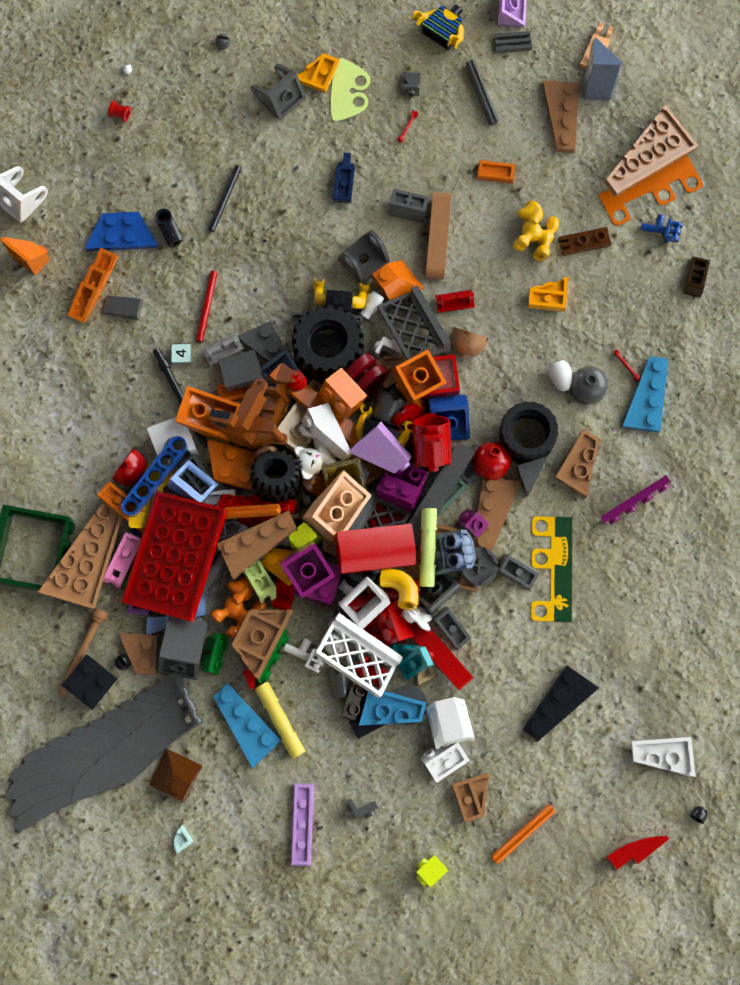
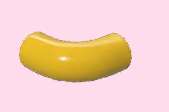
M393 568L381 569L380 586L383 588H393L398 591V606L405 610L416 609L419 599L418 587L412 577L401 570Z

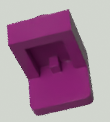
M467 509L459 515V520L456 524L461 529L470 531L478 538L488 527L489 522L477 511Z

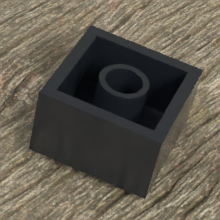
M86 654L61 686L93 710L118 678Z

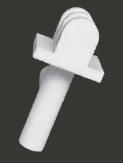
M304 638L299 649L286 643L284 651L307 661L305 664L306 669L316 673L320 672L318 669L320 665L323 666V660L320 658L314 659L316 649L313 648L311 654L307 653L311 641Z

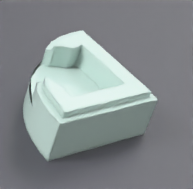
M183 825L177 830L174 837V849L177 854L194 842Z

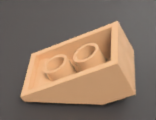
M342 471L311 504L302 519L329 542H334L333 536L336 532L348 531L372 495L345 471Z

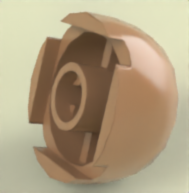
M456 327L452 328L450 335L452 349L458 352L457 356L466 359L469 356L481 354L488 341V338Z

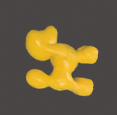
M528 201L524 208L518 210L519 218L525 222L522 227V235L514 241L513 248L517 251H524L525 247H528L529 242H538L539 246L535 250L533 258L537 261H544L549 256V246L553 241L554 233L558 230L559 220L557 217L551 216L547 220L546 230L541 229L539 222L542 220L543 210L539 203Z

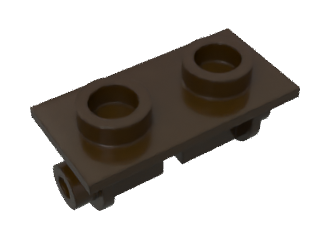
M352 681L341 716L359 722L368 691Z

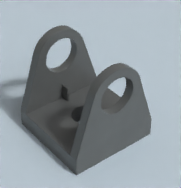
M277 64L274 66V69L281 80L269 91L257 85L251 86V91L276 118L281 120L303 101L306 95L297 73L283 65Z
M372 230L365 233L338 256V260L362 284L367 282L374 272L390 263L383 241ZM361 256H367L369 261L367 263H360L358 259Z

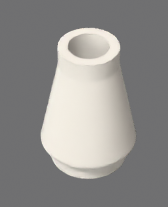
M372 291L367 295L365 305L359 314L369 320L378 310L377 306L383 304L384 298Z

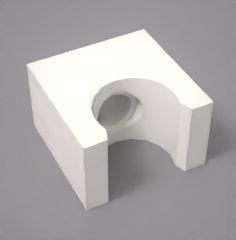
M176 417L147 428L157 456L175 436H181L185 439L190 455H199L189 428L176 423ZM165 457L162 460V465L168 466L170 462Z

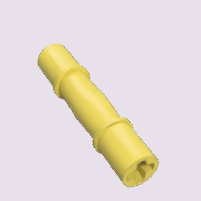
M269 682L255 688L264 706L263 709L267 710L274 727L282 738L281 742H283L291 759L305 753L306 751L297 736V732L293 731L286 714L278 703L279 699H277Z

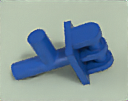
M658 214L655 225L641 224L642 231L665 234V243L679 242L678 235L681 234L680 228L683 226L681 222L668 219L667 227H664L665 216Z

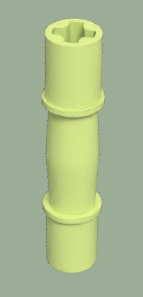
M421 508L420 530L422 531L419 586L435 587L436 565H434L437 508Z

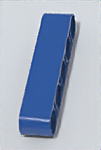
M175 436L167 443L123 500L121 509L127 516L135 517L142 511L185 455L188 445L183 437ZM176 442L184 444L181 450L173 449ZM165 457L172 459L171 464L168 466L162 465V460ZM154 472L160 474V478L157 481L150 480V475ZM147 488V495L140 497L138 495L139 489ZM129 503L136 504V509L133 512H127L126 510Z

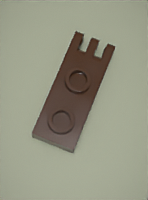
M607 227L560 236L558 238L559 242H565L560 244L561 249H566L562 251V256L611 246Z

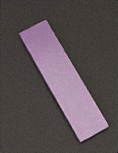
M294 784L291 865L311 866L314 784Z

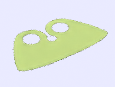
M340 58V63L332 81L331 116L333 121L352 117L364 111L368 106V98L364 93L355 92L352 94L350 89H366L370 85L369 74L356 64ZM364 76L366 84L358 86L355 83L356 77ZM355 97H362L364 105L356 107L353 104V99Z

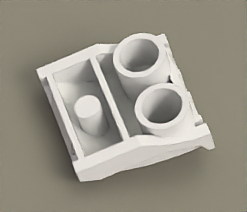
M452 697L435 701L426 708L436 749L453 743L475 740L465 700Z

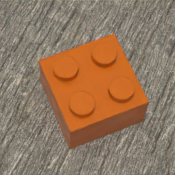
M428 349L391 370L409 404L447 383Z
M342 368L324 381L316 395L321 405L329 403L336 420L341 425L358 412L367 397L366 393Z

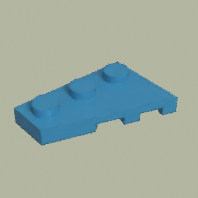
M386 691L383 692L380 698L368 692L359 726L422 722L427 703Z

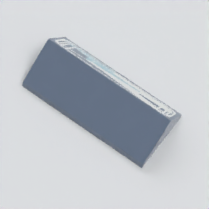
M597 38L593 40L584 74V99L610 100L613 96L623 62Z

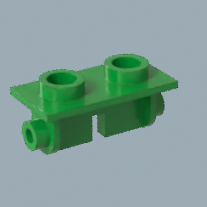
M212 633L208 637L206 650L211 651V654L204 653L201 671L211 672L215 675L219 674L223 664L224 652L228 646V637L220 633Z

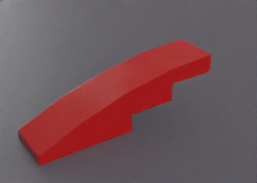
M416 622L410 625L414 637H412L413 641L418 646H425L427 651L433 652V664L458 691L474 679L431 629L430 631L424 630Z

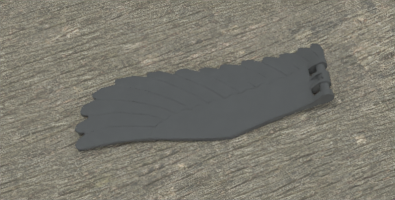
M177 672L172 673V678L162 679V684L149 688L150 692L138 693L136 700H126L120 703V709L106 712L104 718L92 720L88 723V727H77L70 731V736L56 737L48 741V747L36 749L25 755L23 758L25 763L16 768L10 776L14 783L8 789L6 796L8 799H15V803L9 810V815L13 817L19 816L16 822V830L22 832L59 809L134 780L173 742L188 731L201 725L203 720L201 717H198L197 706L194 699H191L189 696L190 690L182 675ZM182 698L184 703L180 705L178 700ZM188 716H190L192 720L189 723H187L185 719Z

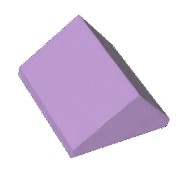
M526 0L498 1L497 26H525Z

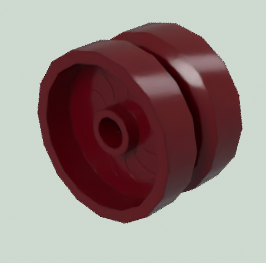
M370 353L359 357L346 370V373L366 393L367 397L365 400L382 386L389 374V371L384 366L376 365L377 360Z

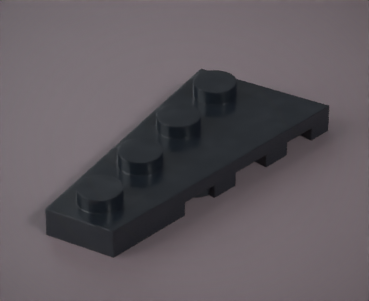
M566 665L522 730L535 740H541L597 691L599 687Z

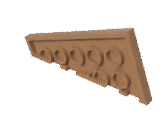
M103 502L37 593L94 610L122 517Z

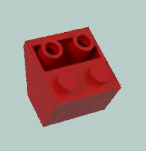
M398 600L390 602L381 613L364 627L367 633L386 646L414 637L410 623L402 616L404 609L398 606Z

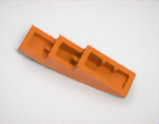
M100 248L94 264L90 265L85 280L80 283L67 316L83 323L86 322L119 257L118 255Z

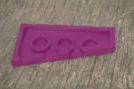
M665 475L601 516V519L605 524L613 525L620 520L619 517L621 515L632 513L637 509L636 506L641 503L646 504L653 499L654 495L668 490L669 486L672 485L670 479Z

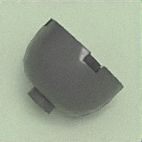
M585 366L573 375L570 387L571 394L575 400L584 405L598 403L606 395L608 380L605 373L599 368Z

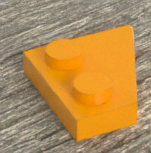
M563 277L561 281L554 283L550 281L542 286L531 287L528 308L565 312L568 277Z

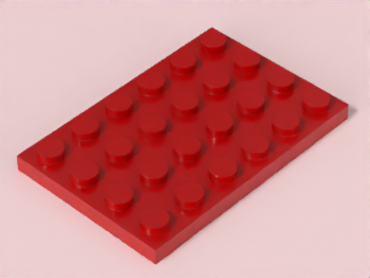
M156 491L121 602L194 622L228 509Z

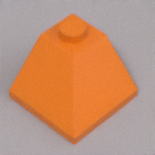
M6 237L0 239L7 252L34 275L50 261L47 255L48 250L41 244L37 246L31 241Z
M403 260L387 263L372 274V282L387 302L410 293L411 288L419 286L421 291L424 290V287Z

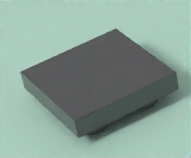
M255 350L218 359L227 392L252 385L256 379L263 378Z

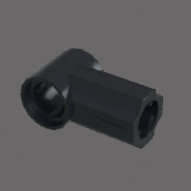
M165 208L159 209L155 215L157 226L160 228L168 247L178 246L183 242V239L172 218L171 212ZM162 217L169 218L166 222L160 221Z

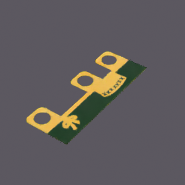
M535 516L532 519V533L535 536H551V549H534L532 551V566L534 568L551 569V601L532 602L531 618L534 621L572 622V517ZM539 520L547 522L548 529L545 532L537 531L536 523ZM540 552L545 553L548 558L547 562L543 565L538 564L535 560V556ZM536 606H545L547 614L544 617H538L535 614Z

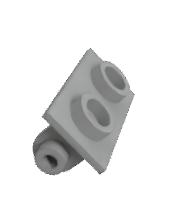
M234 333L202 350L211 367L219 363L218 359L232 356L243 350L238 336Z

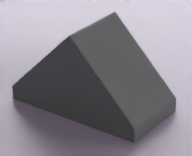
M543 457L518 465L516 468V473L526 496H529L546 461Z

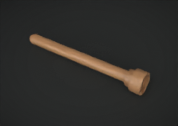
M96 607L93 610V621L63 682L83 659L100 623L106 621L108 613ZM60 686L58 694L59 696H64L67 690Z

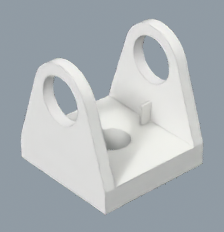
M17 166L0 174V207L19 223H22L46 198L48 189L45 186H40L24 195L20 193L14 186L22 178L24 170ZM18 172L16 178L11 181L13 175ZM42 192V195L35 201L38 194Z

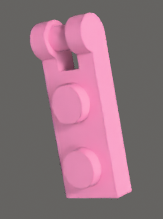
M125 532L105 573L103 582L107 584L112 583L116 588L122 589V584L134 563L141 538ZM115 570L120 572L119 577L113 576Z

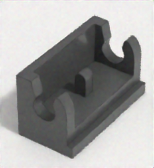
M393 188L389 201L388 215L424 223L429 197Z

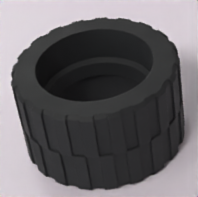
M533 401L518 403L510 408L503 417L499 431L500 443L506 447L511 459L518 463H527L542 457L546 458L556 443L559 432L558 423L555 415L545 405ZM522 418L537 420L546 431L544 443L536 448H525L518 445L511 437L512 424Z

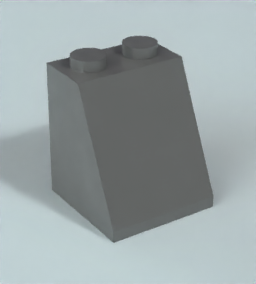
M171 616L168 617L159 655L158 673L171 675L177 672L183 678L197 680L207 632V621L195 618L194 622H189Z

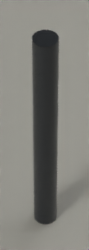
M239 165L234 166L208 227L210 232H215L242 169Z

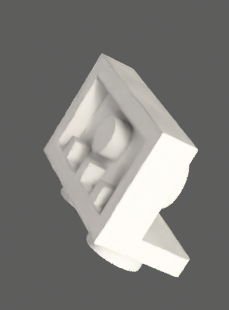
M459 742L441 746L439 749H429L420 757L436 783L470 761Z

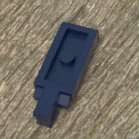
M344 152L343 162H338L336 167L333 202L351 204L355 175V164L351 163V153Z

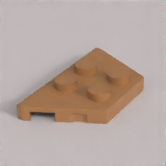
M249 610L232 646L256 679H260L293 614V610Z

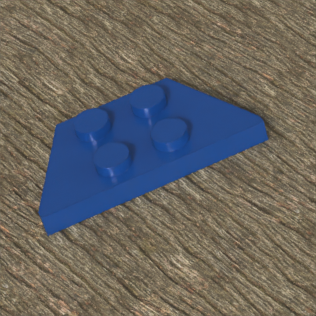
M139 212L102 213L85 248L86 251H99L100 248L105 250L158 248V245Z

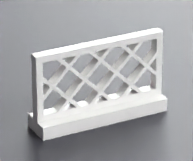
M339 613L329 622V627L314 655L377 698H380L396 666L400 664L403 657ZM332 630L339 633L341 640L333 641ZM347 642L354 643L357 651L349 652ZM342 643L345 653L337 654L335 644ZM330 645L332 656H327L321 652L324 646ZM363 653L370 654L373 662L365 663ZM358 654L361 664L353 666L351 655ZM346 656L349 667L340 665L338 658ZM383 663L389 667L388 672L381 674L379 664ZM374 665L377 675L369 676L367 666ZM362 667L365 678L356 676L355 669ZM378 678L380 684L379 690L375 689L372 686V679Z

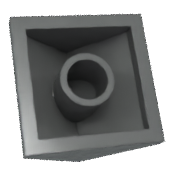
M448 574L435 576V587L419 586L421 594H418V602L432 615L459 591L460 584Z

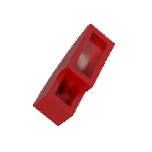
M655 836L638 839L613 850L605 858L614 870H618L631 859L635 864H639L667 842L669 837Z

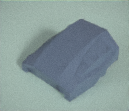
M467 530L435 535V576L473 567L476 560L473 539Z

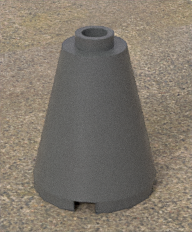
M377 390L371 415L392 423L395 414L398 411L401 413L404 410L403 407L409 403L391 394Z

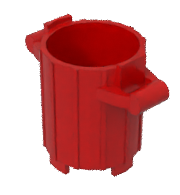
M436 413L424 414V417L414 419L412 422L415 467L418 468L419 465L429 467V471H439L438 466L446 464L451 466L450 420L447 417L436 416Z

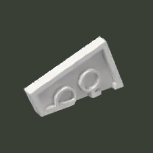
M691 737L631 741L633 762L696 777Z

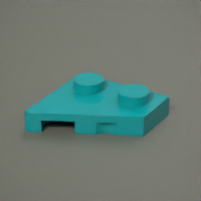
M399 643L390 646L392 650L403 657L398 665L405 680L416 676L434 665L425 646Z

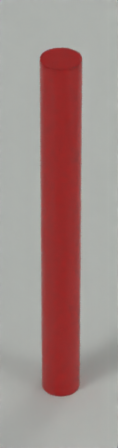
M210 271L196 336V342L203 343L218 274L216 271Z

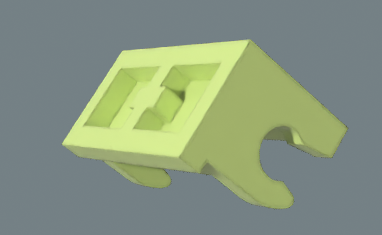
M257 560L243 574L247 577L259 597V601L264 603V599L268 596L271 600L276 599V587L260 560Z

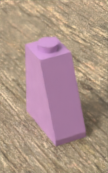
M382 422L349 450L353 455L394 474L399 469L404 471L410 465L409 460L412 457Z

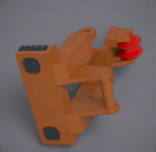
M281 364L275 380L277 382L275 387L267 386V382L263 378H258L253 382L251 388L247 390L236 414L212 409L208 420L238 448L256 452L259 448L269 446V444L284 445L287 443L288 437L277 428L288 409L287 403L290 400L286 394L302 391L307 384V379L301 371L292 370L285 364ZM264 392L268 394L267 398L264 397ZM261 409H262V410H263V413H262L261 417H258V415H259V413H260V411H261Z

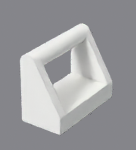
M366 577L338 604L356 625L363 629L390 604L387 593ZM369 586L376 596L356 613L348 604Z

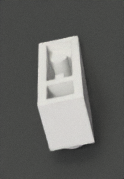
M329 403L309 408L303 416L305 427L342 462L347 461L352 453L349 451L350 448Z

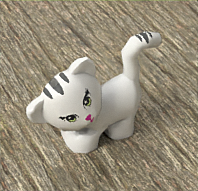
M302 418L299 422L298 430L302 436L312 438L315 449L300 446L294 447L302 478L309 480L314 474L320 472L321 467L324 474L331 475L337 466V461L335 460L337 456L306 429Z

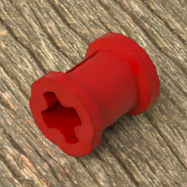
M113 100L108 108V116L121 118L123 122L128 121L131 107L122 106Z

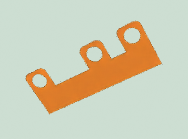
M688 155L616 197H614L610 190H606L598 194L613 224L619 226L631 219L624 205L625 203L652 191L657 202L660 205H665L676 198L669 183L680 179L685 190L692 193L702 188L703 182ZM690 177L696 178L698 180L697 187H688L686 184L687 179ZM661 190L669 191L670 198L663 201L659 198ZM617 210L624 211L625 219L617 221L614 218V212Z

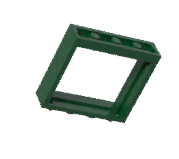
M3 504L0 513V567L13 515L64 525L55 563L56 567L71 547L69 540L71 534H74L75 531L74 520L68 516ZM0 578V585L37 592L42 586Z

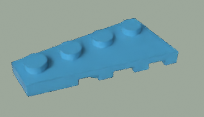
M649 357L622 428L660 433L668 359Z
M227 683L213 697L251 767L254 768L281 740Z

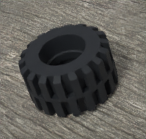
M268 450L266 454L262 452L259 454V458L256 457L251 465V484L257 496L260 495L262 500L266 498L267 502L275 500L276 503L282 499L283 501L288 500V496L293 497L294 492L298 490L300 482V469L297 460L293 459V455H287L286 451L279 452V450H275V452H271V450ZM274 473L283 475V477L277 479L267 476Z

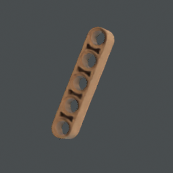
M433 192L426 278L444 279L451 193Z

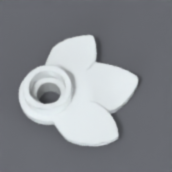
M417 607L414 610L404 609L402 611V616L409 623L416 622L422 629L430 631L427 622L431 621L432 618L426 609Z

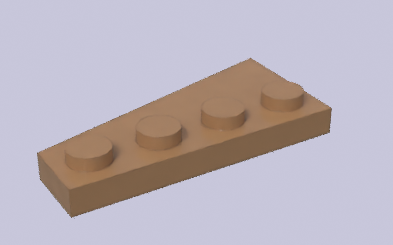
M543 80L542 86L545 92L556 151L575 153L579 83Z
M287 511L217 543L232 578L235 580L242 572L249 569L262 556L264 557L272 548L289 537L291 533L297 530V527L290 512Z

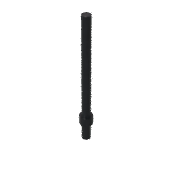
M160 348L153 350V353L159 363L158 367L165 374L181 405L184 395L170 370L171 366L168 360H165ZM195 432L202 448H207L206 437Z

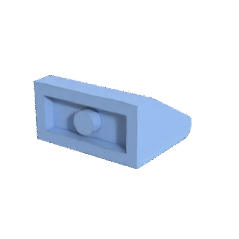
M188 460L170 478L167 487L179 497L204 503L216 489L218 483ZM187 469L210 487L203 495H200L180 478Z

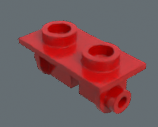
M472 290L435 295L438 313L475 308Z

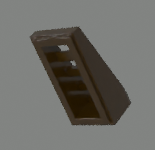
M692 256L684 286V294L699 298L702 296L710 260ZM694 265L701 266V267H705V268L702 269V268L694 267Z

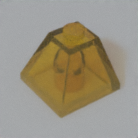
M359 457L321 466L326 488L342 471H345L366 490Z

